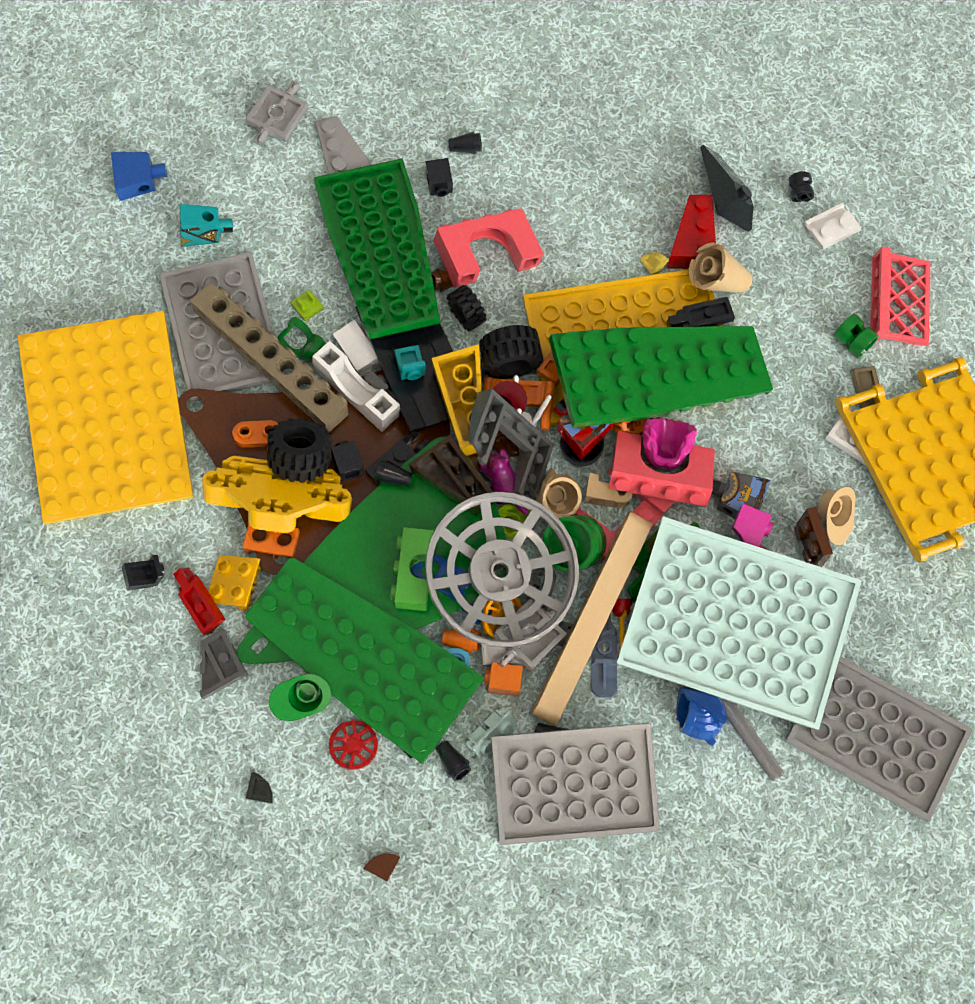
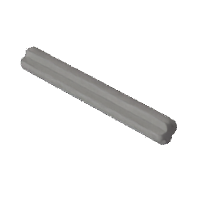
M720 698L725 707L726 717H728V720L772 781L780 778L784 771L738 706L733 702Z

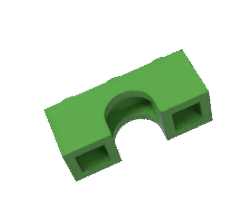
M403 527V535H398L397 551H401L400 560H395L394 575H398L397 585L392 584L390 597L391 600H395V607L398 609L427 611L429 591L426 579L413 576L411 569L416 563L425 561L429 541L434 530Z

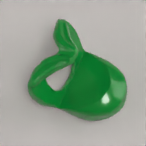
M292 317L287 323V328L277 337L280 341L279 344L284 348L289 347L297 358L313 362L312 356L326 343L321 336L313 334L305 322L297 317ZM293 326L302 330L307 337L305 345L300 349L292 348L283 339Z

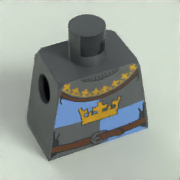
M731 472L726 483L713 479L711 494L720 497L716 509L733 519H736L742 504L760 510L771 480L738 472Z

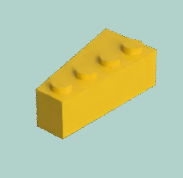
M479 344L432 358L433 370L457 445L466 456L477 453L473 445L469 444V426L477 393L482 391Z

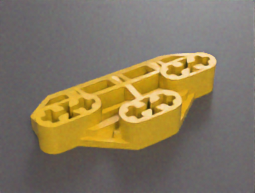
M231 456L222 461V468L217 467L216 471L211 470L202 477L203 499L205 502L212 505L244 508L248 511V524L258 530L280 533L291 532L296 527V518L301 517L303 514L313 519L342 522L350 514L352 505L350 492L342 488V485H340L341 477L333 469H328L321 477H315L313 481L305 480L302 483L299 481L290 482L289 479L283 480L279 478V474L275 475L272 469L268 467L267 460Z

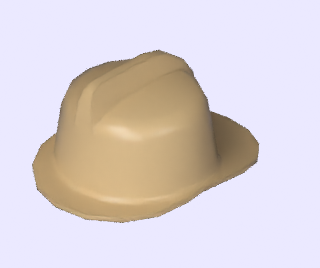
M844 486L837 491L831 489L824 490L818 504L819 516L826 522L827 536L834 545L844 544L854 528L856 496L854 490L850 487Z

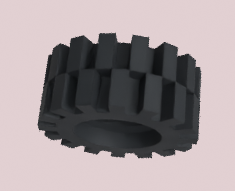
M462 285L447 295L446 298L448 305L451 307V312L455 314L456 319L459 320L465 330L472 331L487 321L484 307L480 305L482 303L467 285Z

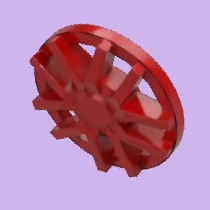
M356 720L341 723L332 732L329 739V752L332 759L340 767L347 768L348 770H358L361 767H366L367 764L369 765L370 761L375 758L376 751L378 750V739L374 730L366 723ZM352 725L353 734L348 735L345 727ZM356 725L362 726L365 729L357 734ZM342 729L345 737H337L336 734ZM369 731L372 736L363 740L361 737ZM333 741L343 742V746L333 747ZM374 741L373 751L365 746ZM365 750L366 752L370 753L371 756L366 760L360 754V751ZM334 751H343L340 759L336 757ZM347 754H351L349 765L342 763ZM356 756L363 761L359 765H353Z

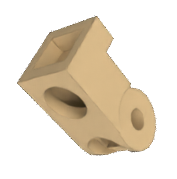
M589 474L584 503L613 508H624L629 504L632 493L609 489V483L599 481L598 474Z

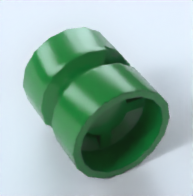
M854 313L838 327L833 337L842 345L847 344L848 351L858 359L863 355L861 352L864 349L867 351L874 345L879 335L870 327L865 328L864 321Z

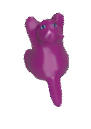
M500 449L498 453L490 456L486 464L481 465L479 463V467L492 483L490 488L493 492L514 493L515 473L510 465L505 449ZM514 504L524 515L528 513L527 508Z

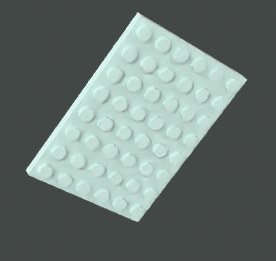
M662 517L616 664L819 730L862 580L667 517Z

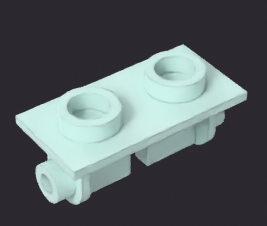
M503 707L499 710L496 709L484 721V724L489 728L487 731L479 726L467 737L468 741L465 745L469 750L475 752L479 760L485 755L492 753L491 736L509 735L517 724L511 712H507Z

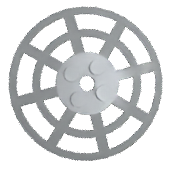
M493 492L471 497L458 504L446 514L436 527L429 541L425 558V576L432 602L439 614L453 629L480 644L493 647H513L539 639L561 622L569 611L576 595L579 565L572 538L565 526L550 510L542 504L522 495ZM490 502L512 503L531 510L523 524L509 518H493ZM480 505L482 520L466 528L458 537L446 528L460 513L473 506ZM539 517L544 519L556 532L565 551L549 554L542 539L532 530ZM494 526L509 527L518 532L512 541L497 540ZM484 528L487 543L483 544L477 551L464 542L471 534ZM441 537L452 546L447 559V577L433 579V555L436 544ZM526 537L535 544L541 557L529 560L521 548ZM458 551L471 559L469 573L455 575L454 567ZM567 561L569 569L568 585L565 597L561 603L548 596L553 581L552 565ZM501 564L506 568L505 577L499 578L494 574L495 565ZM544 567V582L542 590L539 591L529 585L531 570ZM472 584L479 594L473 606L463 598L458 585ZM450 587L451 593L458 604L468 613L462 625L458 624L444 609L436 589ZM523 593L535 600L523 612L515 613L512 600ZM488 600L501 602L505 617H493L481 611ZM542 604L556 611L552 619L542 628L529 635H522L518 622L533 615ZM477 619L495 625L508 624L512 639H489L470 631Z

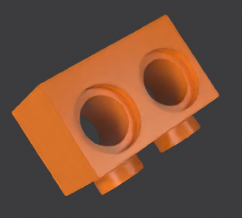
M248 524L243 544L245 554L250 555L251 551L272 554L274 559L277 560L278 556L288 557V559L294 558L300 533L299 528H295L288 533L266 531L267 536L263 541H255L252 534L257 529L252 528ZM281 534H289L292 537L288 545L281 546L277 543V539Z

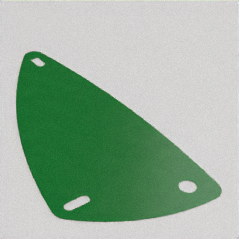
M446 437L433 440L403 464L401 468L411 472L409 463ZM414 474L409 487L380 484L323 540L304 561V564L415 630L420 629L443 617L436 609L429 593L427 611L398 609L395 607V600L390 599L392 584L397 585L398 576L394 575L395 560H400L401 552L397 551L398 535H403V527L435 531L446 514L458 504ZM493 503L491 505L492 517L501 518L496 503ZM465 510L455 517L446 528L458 537L466 528L481 521L482 515L479 513L475 516ZM494 526L497 540H507L504 527ZM484 528L471 534L464 542L477 551L483 544L487 543ZM440 537L434 552L447 560L452 546ZM458 551L455 565L469 573L471 559ZM424 561V562H423L424 565L422 566V574L425 576V561ZM435 561L432 562V575L434 576L436 572L439 573V566ZM506 568L498 571L495 575L499 578L505 577ZM473 586L467 587L464 590L465 600L470 604L475 602L479 594ZM436 589L438 598L449 615L462 609L458 602ZM254 626L242 640L237 650L241 661L245 664L293 661L268 638L267 646L256 654L250 647L265 636Z

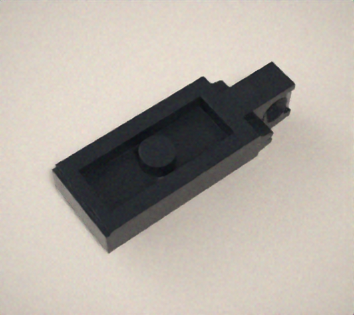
M728 297L683 306L681 310L676 312V315L668 316L666 324L667 327H711L733 322L735 315Z

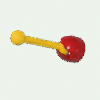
M625 598L617 599L612 609L613 614L619 618L620 650L625 637L624 618L631 612V599Z

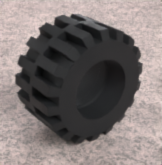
M510 325L501 327L484 335L479 341L484 373L489 377L510 379L514 378L515 375H518V377L535 371L544 361L538 332L531 326Z
M290 418L286 422H278V425H274L268 434V467L272 469L275 475L279 474V478L283 480L289 479L290 482L299 481L302 483L305 480L313 481L315 477H321L328 470L330 464L331 436L328 435V430L323 428V425L320 423H314L310 419L304 420V418Z

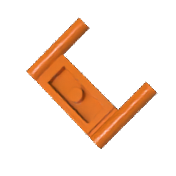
M485 377L483 391L492 389L500 382L514 380ZM519 380V384L522 385L527 394L526 407H540L547 395L552 396L541 415L540 429L548 431L550 429L555 382Z

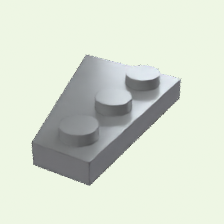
M337 116L315 121L329 174L372 165Z

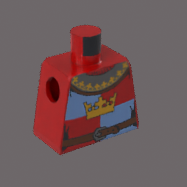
M563 399L560 400L553 408V411L561 417L557 424V432L581 460L613 429L614 423L572 428L565 401Z

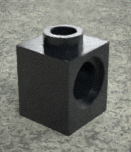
M448 158L425 161L430 196L444 197L452 193L453 180Z
M341 441L335 444L334 447H331V457L336 472L341 477L340 483L364 476V465L355 441Z

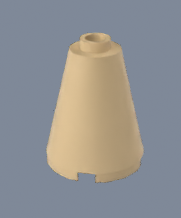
M714 242L700 247L697 250L699 254L696 259H692L690 262V281L701 290L743 293L752 284V274L722 245Z

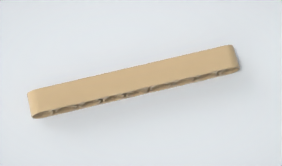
M631 511L625 516L534 704L531 715L553 726H556L648 536L652 522Z

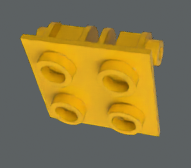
M219 555L208 589L216 604L237 606L238 610L246 611L247 607L251 606L252 595L250 593H255V589L252 586H257L258 574L262 570L259 564L261 559Z

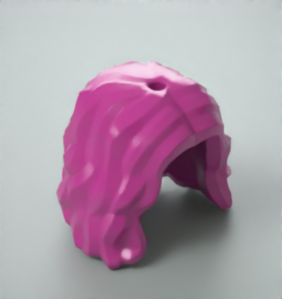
M660 417L646 419L642 435L647 460L657 469L672 470L677 468L692 451L697 429L694 425L681 420L675 421Z

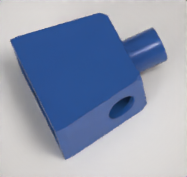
M111 152L115 191L120 201L156 191L154 179L168 177L165 163L153 165L147 152Z

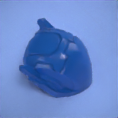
M683 687L679 689L676 719L679 721L680 732L692 738L704 740L713 746L716 743L714 737L718 735L723 724L728 721L722 701L715 695L696 689Z

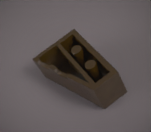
M450 435L409 463L410 470L414 475L457 504L474 496L493 493V490ZM480 505L473 506L467 509V511L477 516L481 513Z

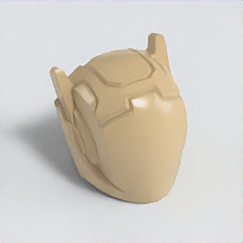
M552 468L548 471L536 496V502L545 506L558 519L564 516H571L576 513L582 503L581 487L568 474H556Z

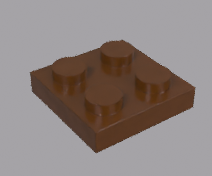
M812 507L805 510L796 523L794 531L797 540L803 543L804 561L823 567L833 552L817 508Z

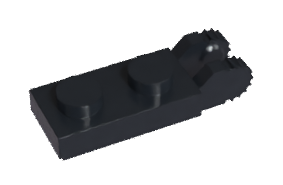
M420 431L411 432L406 435L403 440L401 439L365 469V473L377 486L380 485V481L374 478L380 460L385 462L389 460L401 467L431 443L426 439L414 450L409 447L419 437Z

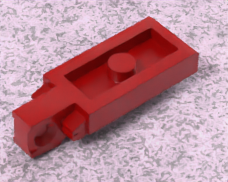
M179 568L173 574L181 586L178 595L202 635H209L226 619L201 579L196 574L194 575L190 568Z

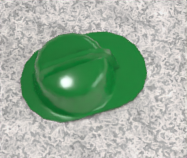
M300 675L275 686L270 693L269 708L273 715L280 720L296 721L323 711L330 703L332 696L331 688L327 681L319 675Z

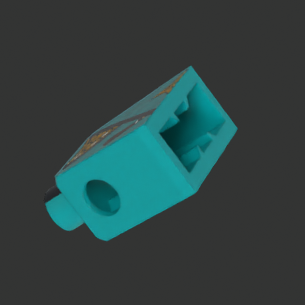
M179 204L181 247L219 243V233H233L232 218L219 219L217 207Z

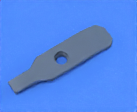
M611 613L591 653V692L597 697L611 698L617 693V630L611 621ZM607 643L609 645V650L602 651L600 649V644Z

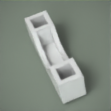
M331 341L312 356L313 369L381 432L399 417L400 404L383 389H376L364 381L354 370L348 357Z

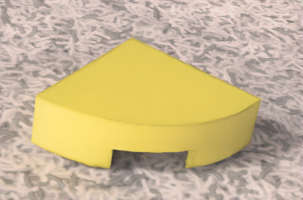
M659 252L648 253L639 259L651 275L659 274L669 261L665 255Z

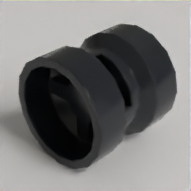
M800 171L789 177V185L792 188L791 199L793 202H808L814 198V189L811 187V173Z

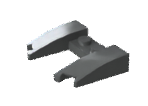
M493 389L478 392L470 419L469 444H472L479 456L477 458L481 465L487 463L498 430H500L520 448L515 471L514 493L521 495L524 494V491H529L530 496H537L554 444Z

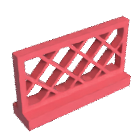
M881 247L872 257L870 328L879 335L878 341L883 338L913 345L928 346L930 261L891 253V248ZM891 261L898 262L903 270L897 273L891 266ZM911 267H924L923 276L919 278ZM904 272L914 281L909 286L900 277ZM893 280L903 289L898 294L891 287ZM915 284L923 290V296L920 298L910 289ZM904 292L913 301L909 306L899 297ZM893 300L902 309L897 315L890 308V303ZM914 305H917L923 311V316L920 319L910 310ZM905 313L913 324L906 327L899 316ZM894 321L902 332L899 334L889 332L890 323ZM916 326L922 332V338L915 337L910 329Z

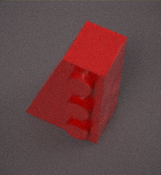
M689 195L667 269H689L692 259H696L699 254L697 250L707 243H716L712 195Z

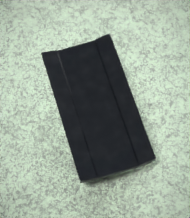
M355 306L356 312H357V314H358V316H359V318H360V321H361V323H362V325H363V322H362V320H361V317H360V314H359V312H358V309H357V307ZM441 324L369 339L397 403L400 404L401 413L410 433L449 420L432 364V358L453 352ZM419 345L422 360L426 363L425 375L416 380H401L394 355L395 349Z

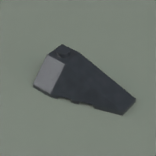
M702 145L700 149L717 215L749 232L752 229L754 209L750 189L745 186L717 152Z

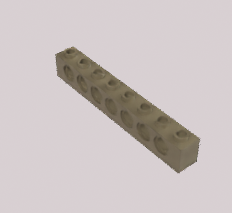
M211 282L190 300L193 311L315 423H320L323 425V428L330 432L349 415L346 399L339 393H333L330 390V385L323 378L318 379L307 363L303 362L301 364L289 347L284 348L281 346L279 339L272 332L267 333L256 317H249L246 314L245 308L236 301L234 303L229 299L230 296L224 288H217ZM221 308H224V309H225V310L222 311V312H216L218 309H221ZM237 323H241V324H242V325L239 326V327H232L233 325H235V324H237ZM253 338L259 339L257 342L254 343L249 342ZM268 354H276L272 358H266ZM285 369L293 370L288 374L282 373ZM303 384L310 385L307 389L299 388ZM319 400H327V403L323 405L316 404Z

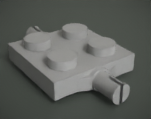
M292 81L287 90H278L268 85L246 117V123L259 130L253 139L256 144L262 145L267 135L286 142L308 109V104L295 96V93L300 88L297 82Z
M529 599L515 613L519 614L523 612L524 610L529 608L534 602L531 599ZM539 608L533 615L518 622L522 635H529L542 628L552 619L556 611L552 609L546 611ZM508 624L501 625L493 635L498 640L512 639ZM557 625L549 633L533 642L521 646L505 647L506 651L496 659V662L504 668L512 658H515L531 671L567 636V633Z

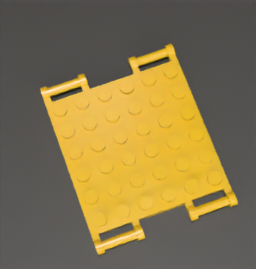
M963 357L954 358L952 362L932 369L924 368L919 370L917 375L923 388L888 400L885 397V391L881 384L873 385L869 390L848 397L840 396L835 399V405L914 559L918 563L942 551L963 547L964 539L961 534L957 533L956 529L975 523V383L966 368V361ZM956 371L958 374L957 377L936 384L932 381V378ZM872 398L876 403L853 412L849 408V406ZM943 534L947 538L944 541L927 547L920 545L923 541Z

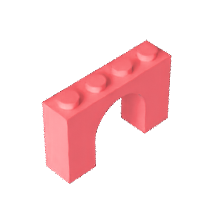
M522 208L516 210L509 209L495 215L488 214L474 220L467 219L453 225H443L437 228L433 240L454 288L476 283L481 269L470 248V243L477 239L487 238L502 244L508 251L517 272L538 266L544 255Z
M618 431L613 450L609 489L703 507L708 506L713 490L715 449L693 445L692 451L686 458L685 470L675 474H665L649 468L643 462L640 455L642 435Z

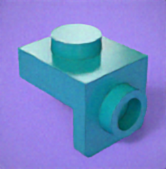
M419 345L395 349L394 355L401 380H416L425 375L426 363L422 360Z

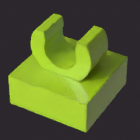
M310 289L291 301V306L305 322L324 309L323 304Z

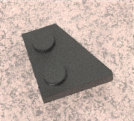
M221 629L201 641L200 654L202 655V661L200 663V674L202 675V690H200V696L205 699L247 676L248 673L225 629Z

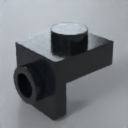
M152 555L147 561L124 563L121 567L127 590L157 586L165 573L164 565L162 562H159L158 555Z

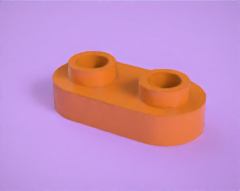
M272 420L239 422L232 431L234 442L243 448L267 447L268 434L265 432L274 425H278V423ZM243 430L249 431L247 435L241 434Z

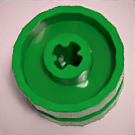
M571 515L559 518L572 538L577 552L579 570L596 565L606 550V535L602 526L595 519L587 515ZM549 525L542 538L549 554L565 551L556 532ZM567 561L552 565L562 572H569Z

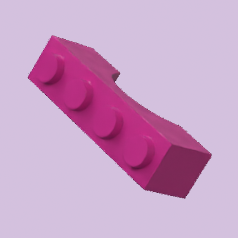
M742 504L731 529L738 535L741 542L764 548L760 543L763 536L768 537L773 526V523L770 522L772 515Z

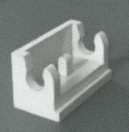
M355 319L333 333L358 373L362 372L365 375L380 366L371 343Z

